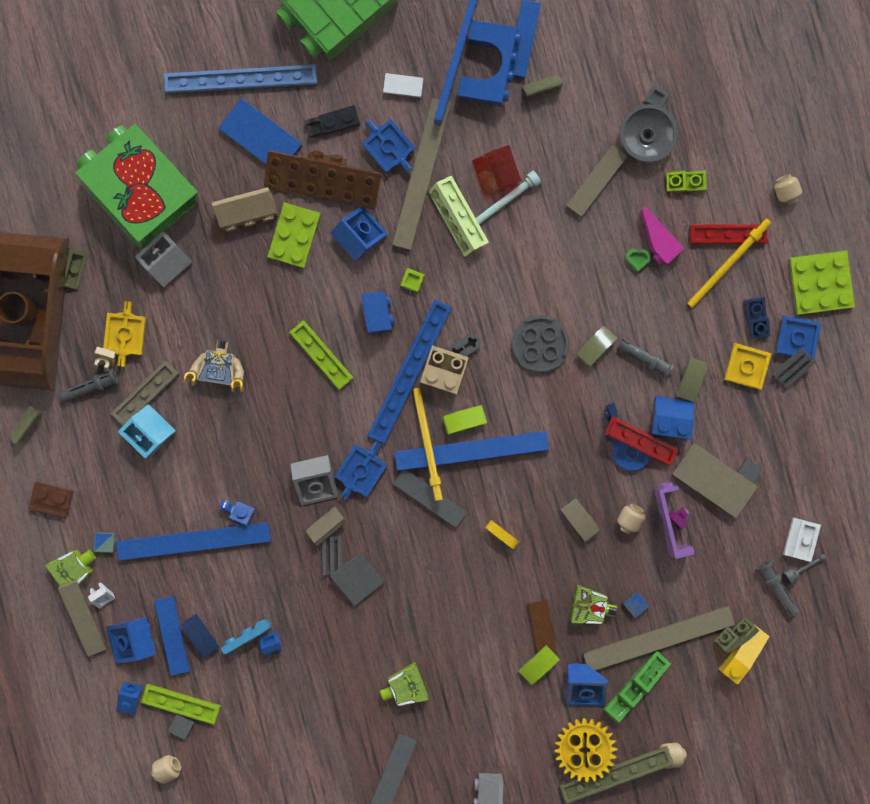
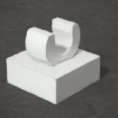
M99 583L100 589L97 591L91 588V595L88 596L90 602L99 609L115 599L113 592L102 583Z

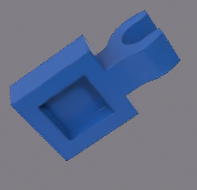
M222 500L219 505L220 511L230 514V521L244 527L248 526L255 512V508L238 501L235 506L226 500Z

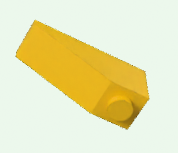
M761 629L749 641L733 650L719 667V670L737 685L750 670L769 638Z

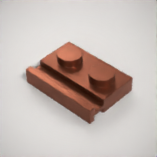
M35 481L28 509L67 518L74 491Z

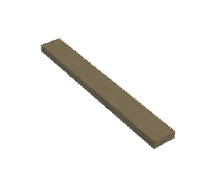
M432 98L392 244L407 250L412 249L451 103L448 102L442 124L440 126L434 124V117L439 99Z
M725 606L584 652L583 656L587 665L594 670H598L733 626L735 623L729 606Z

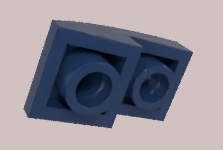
M762 296L744 299L751 339L771 336L769 317L766 315L765 298Z
M615 403L605 405L606 410H604L607 421L611 420L612 417L618 418ZM606 430L603 431L607 442L610 441L611 444L617 443V440L605 435Z
M197 613L180 624L203 658L219 648V645Z

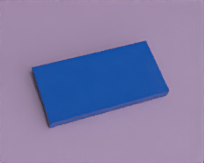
M240 98L218 128L265 164L267 163L269 150L295 155L303 145L242 98Z

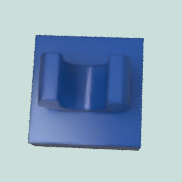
M277 631L259 638L263 655L267 654L269 657H272L271 652L275 650L279 654L281 653V641Z

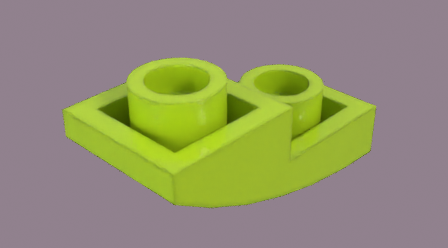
M706 170L666 172L667 192L707 191Z
M482 405L442 417L448 435L487 424Z
M545 645L518 672L533 685L560 659Z

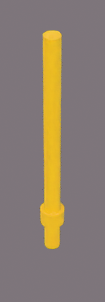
M766 218L757 229L754 228L749 233L750 236L689 300L687 304L691 308L706 295L755 241H759L763 236L762 233L772 222Z
M420 388L413 389L430 473L429 483L430 487L433 488L435 501L443 500L440 488L442 484L437 474Z

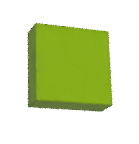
M407 268L400 286L418 293L425 274Z

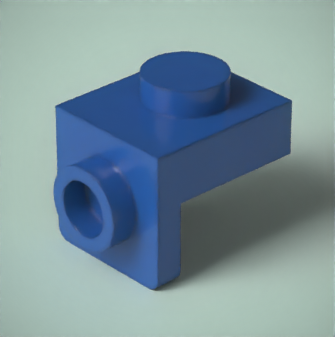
M124 682L118 694L116 711L135 716L142 686Z

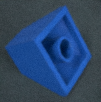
M568 664L566 674V706H605L608 680L587 664Z

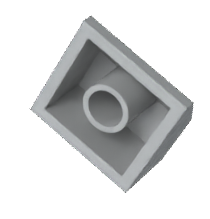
M328 455L291 464L292 479L301 506L338 497Z
M479 773V778L475 779V791H478V798H474V804H503L502 774Z

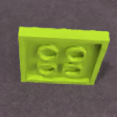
M847 250L789 258L796 315L855 307Z

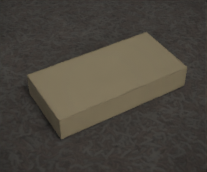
M333 507L310 526L306 533L313 543L318 546L347 521L339 510Z

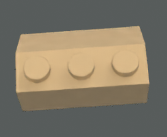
M268 187L212 202L219 226L222 230L226 229V232L234 231L240 225L245 227L255 225V221L263 219V222L274 219V216L278 215L272 193Z

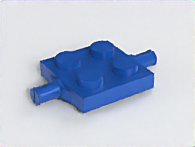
M371 119L368 122L366 121L365 125L370 129L371 134L362 145L381 168L388 173L391 169L400 165L406 173L409 170L411 171L413 167L406 161V158L416 147L392 119L378 127Z
M375 441L370 450L362 449L356 444L353 446L334 476L346 486L340 497H344L347 500L352 491L359 492L365 497L368 496L387 466L386 463L379 460L376 456V453L382 446Z

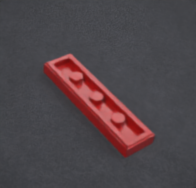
M691 224L690 244H743L750 236L749 233L754 228L757 229L760 224ZM767 229L762 233L763 236L759 241H755L753 244H767Z
M616 417L611 418L605 435L667 466L672 465L678 451L677 448Z

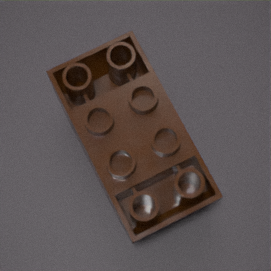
M0 231V386L54 391L70 238Z

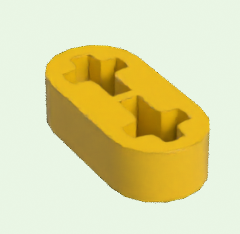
M492 520L486 525V529L513 550L519 544L517 539Z

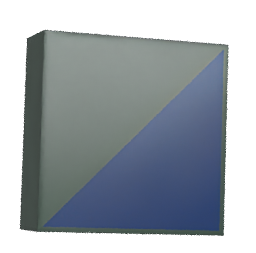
M95 532L94 552H115V533Z

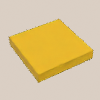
M734 343L724 380L762 390L772 353Z

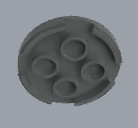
M536 315L529 317L516 328L513 334V354L516 360L527 370L538 373L551 371L557 368L567 357L569 351L568 333L560 322L550 316Z

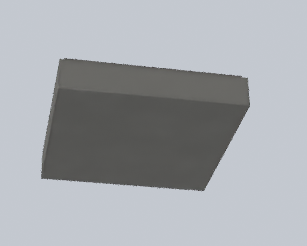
M361 552L330 575L354 606L384 583L382 577Z

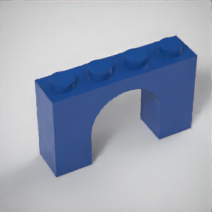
M472 20L468 38L470 43L498 50L502 55V65L498 73L489 79L481 80L461 76L457 96L460 100L504 107L505 101L508 102L510 97L508 86L513 81L514 71H512V66L517 62L518 53L515 51L516 46L520 45L521 34H519L518 28L514 26Z

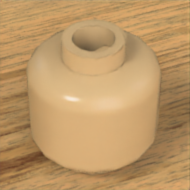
M791 174L778 178L776 180L777 183L774 185L778 200L780 202H787L788 205L797 202L798 197L802 194L798 179L792 177Z
M630 504V506H625L622 509L617 522L623 532L630 534L640 530L646 516L642 508Z
M679 743L662 744L659 748L668 746L675 763L665 769L680 768L687 757L685 749Z
M166 755L153 763L152 777L161 784L169 783L179 777L181 764L176 757Z

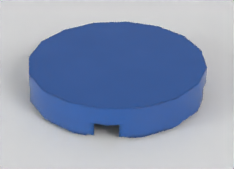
M619 441L613 446L614 461L622 469L637 471L649 462V456Z

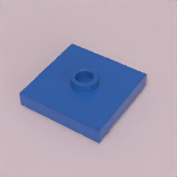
M782 316L775 353L792 357L803 348L815 359L821 323Z

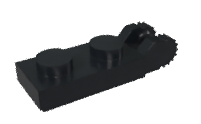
M355 105L318 115V117L304 121L305 126L320 123L322 127L308 132V137L322 134L327 135L360 125Z

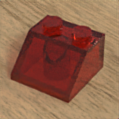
M509 145L492 150L472 160L484 197L521 184V178Z

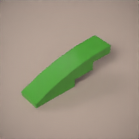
M655 651L624 684L603 711L616 723H620L628 711L635 707L645 693L650 691L671 663L658 651Z

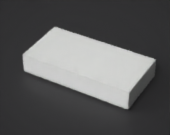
M386 73L383 93L421 98L423 78Z

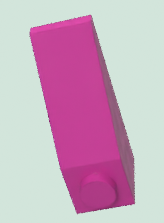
M645 206L640 211L651 252L654 254L653 258L659 265L663 264L666 266L684 248Z

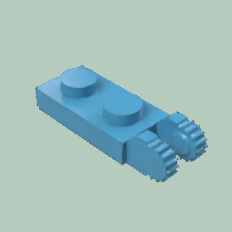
M265 619L257 622L253 630L251 627L241 632L242 636L236 640L234 637L224 642L225 646L221 648L222 652L229 654L265 633L272 627L270 620Z

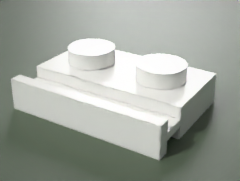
M792 517L783 555L811 562L821 525Z

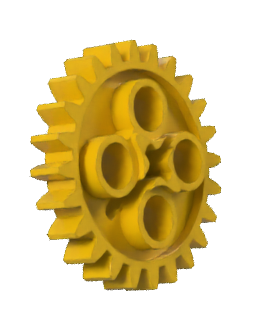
M583 718L582 724L579 719H576L575 726L569 722L570 729L563 727L562 730L565 734H558V737L562 740L555 742V744L560 746V749L555 750V752L560 753L556 760H562L559 767H566L565 774L572 772L571 779L578 775L579 782L583 777H585L586 782L590 781V777L597 781V775L604 778L603 771L610 773L608 765L615 766L611 759H617V756L613 755V751H617L618 748L612 747V744L617 741L610 740L613 733L607 734L608 727L601 728L602 722L594 725V719H591L588 723L587 719ZM585 732L587 733V740H586L587 743H586V744H585V738H584V733H585ZM594 734L600 738L597 746L591 742V737ZM574 735L580 737L581 742L578 746L572 743ZM585 746L590 748V752L587 753L588 768L585 767L586 753L582 752V748H585ZM594 754L599 755L601 758L599 765H595L592 762ZM574 755L581 757L582 761L579 766L573 763Z

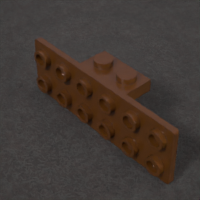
M269 150L264 187L375 210L381 173L346 166L347 159L336 154L330 156L325 155L321 151H310L307 157H301Z

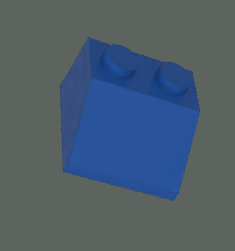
M363 207L343 218L330 232L354 261L367 254L388 235Z
M385 292L361 294L369 335L392 331L391 326H395L393 314L389 315L388 307H391L390 297L385 296Z
M655 396L650 434L691 439L694 424V402Z
M146 617L106 627L116 664L138 661L156 655L155 645L150 634V625Z

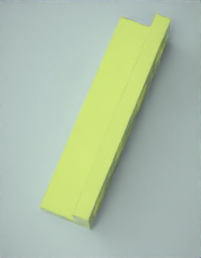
M452 176L435 183L428 190L464 257L489 243Z

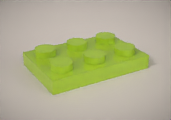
M284 202L267 257L305 269L321 213Z

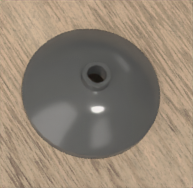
M646 104L634 108L626 115L620 128V140L623 148L632 158L641 162H656L665 158L675 147L678 138L677 124L673 116L667 110L657 105ZM644 133H648L650 139H645Z

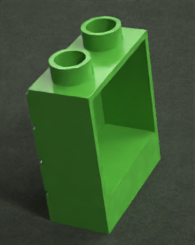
M279 0L281 7L275 13L289 30L297 24L306 34L300 42L314 59L322 53L330 62L399 3L398 0Z

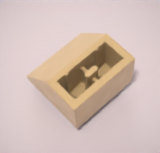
M432 345L420 383L457 395L469 357Z

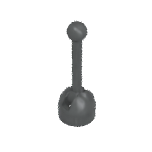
M820 554L816 560L798 570L789 568L783 571L784 579L789 585L796 583L799 579V573L820 561H825L826 556Z

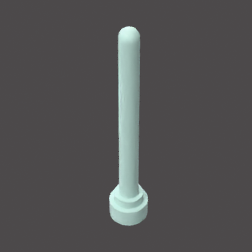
M533 170L528 173L522 184L476 217L478 224L480 225L529 187H537L541 184L542 181Z

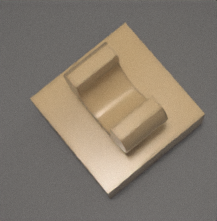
M97 347L94 353L95 369H98L99 365H104L105 372L110 367L114 368L116 352Z

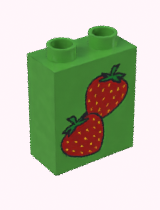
M133 124L127 130L121 125L107 136L106 142L109 145L97 154L94 150H90L80 157L76 163L79 170L75 174L79 184L141 251L162 231L168 229L199 202L198 192L136 124Z

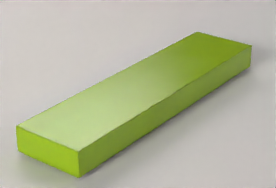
M304 320L289 332L338 390H341L354 378Z
M146 684L141 701L143 704L215 725L221 705L152 684Z

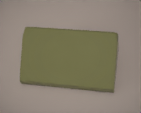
M554 75L523 85L522 89L525 98L531 99L561 89L563 81L559 75Z
M68 248L65 287L78 290L88 256L87 253Z
M33 406L27 409L9 435L14 444H21L41 417L42 412Z

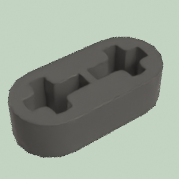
M469 334L451 345L448 351L452 352L453 348L458 350L462 347L463 351L459 354L467 357L479 348L480 339L477 335ZM468 338L477 340L475 348L469 346L465 349L464 345L468 343Z

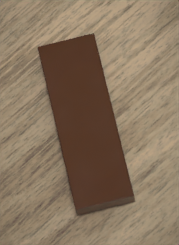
M547 599L528 603L537 653L547 645L557 655Z

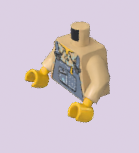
M217 340L216 350H206L205 353H202L196 359L189 372L184 375V383L191 379V386H194L197 377V380L231 385L232 392H234L236 387H240V391L243 392L244 370L239 359L235 358L234 354L227 353L228 342Z

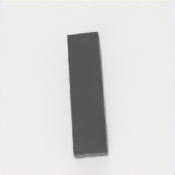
M408 470L402 471L393 483L454 527L458 526L467 511L444 495H442L443 500L435 501L433 488Z
M401 733L398 734L371 804H392L416 745V739Z

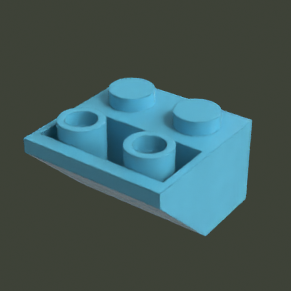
M149 404L131 417L118 431L145 459L150 458L176 432Z

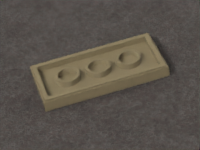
M695 443L692 444L672 473L676 478L735 518L738 517L758 488L757 485Z

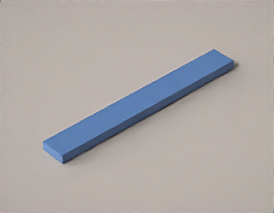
M316 64L164 73L166 94L318 85Z

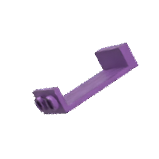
M665 482L658 484V488L654 489L669 555L675 559L694 555L692 546L688 544L676 546L664 493L679 490V487Z

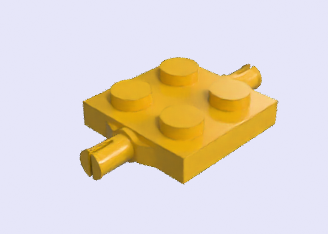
M124 301L123 312L117 314L107 313L103 345L104 349L118 354L117 366L125 367L126 355H143L147 318L132 314V302Z

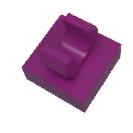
M682 507L677 513L674 510H670V519L683 530L688 525L683 519L690 512L685 507Z

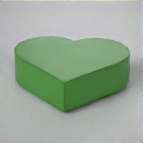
M631 249L626 253L625 258L630 266L638 272L649 263L651 254L647 250L638 251Z

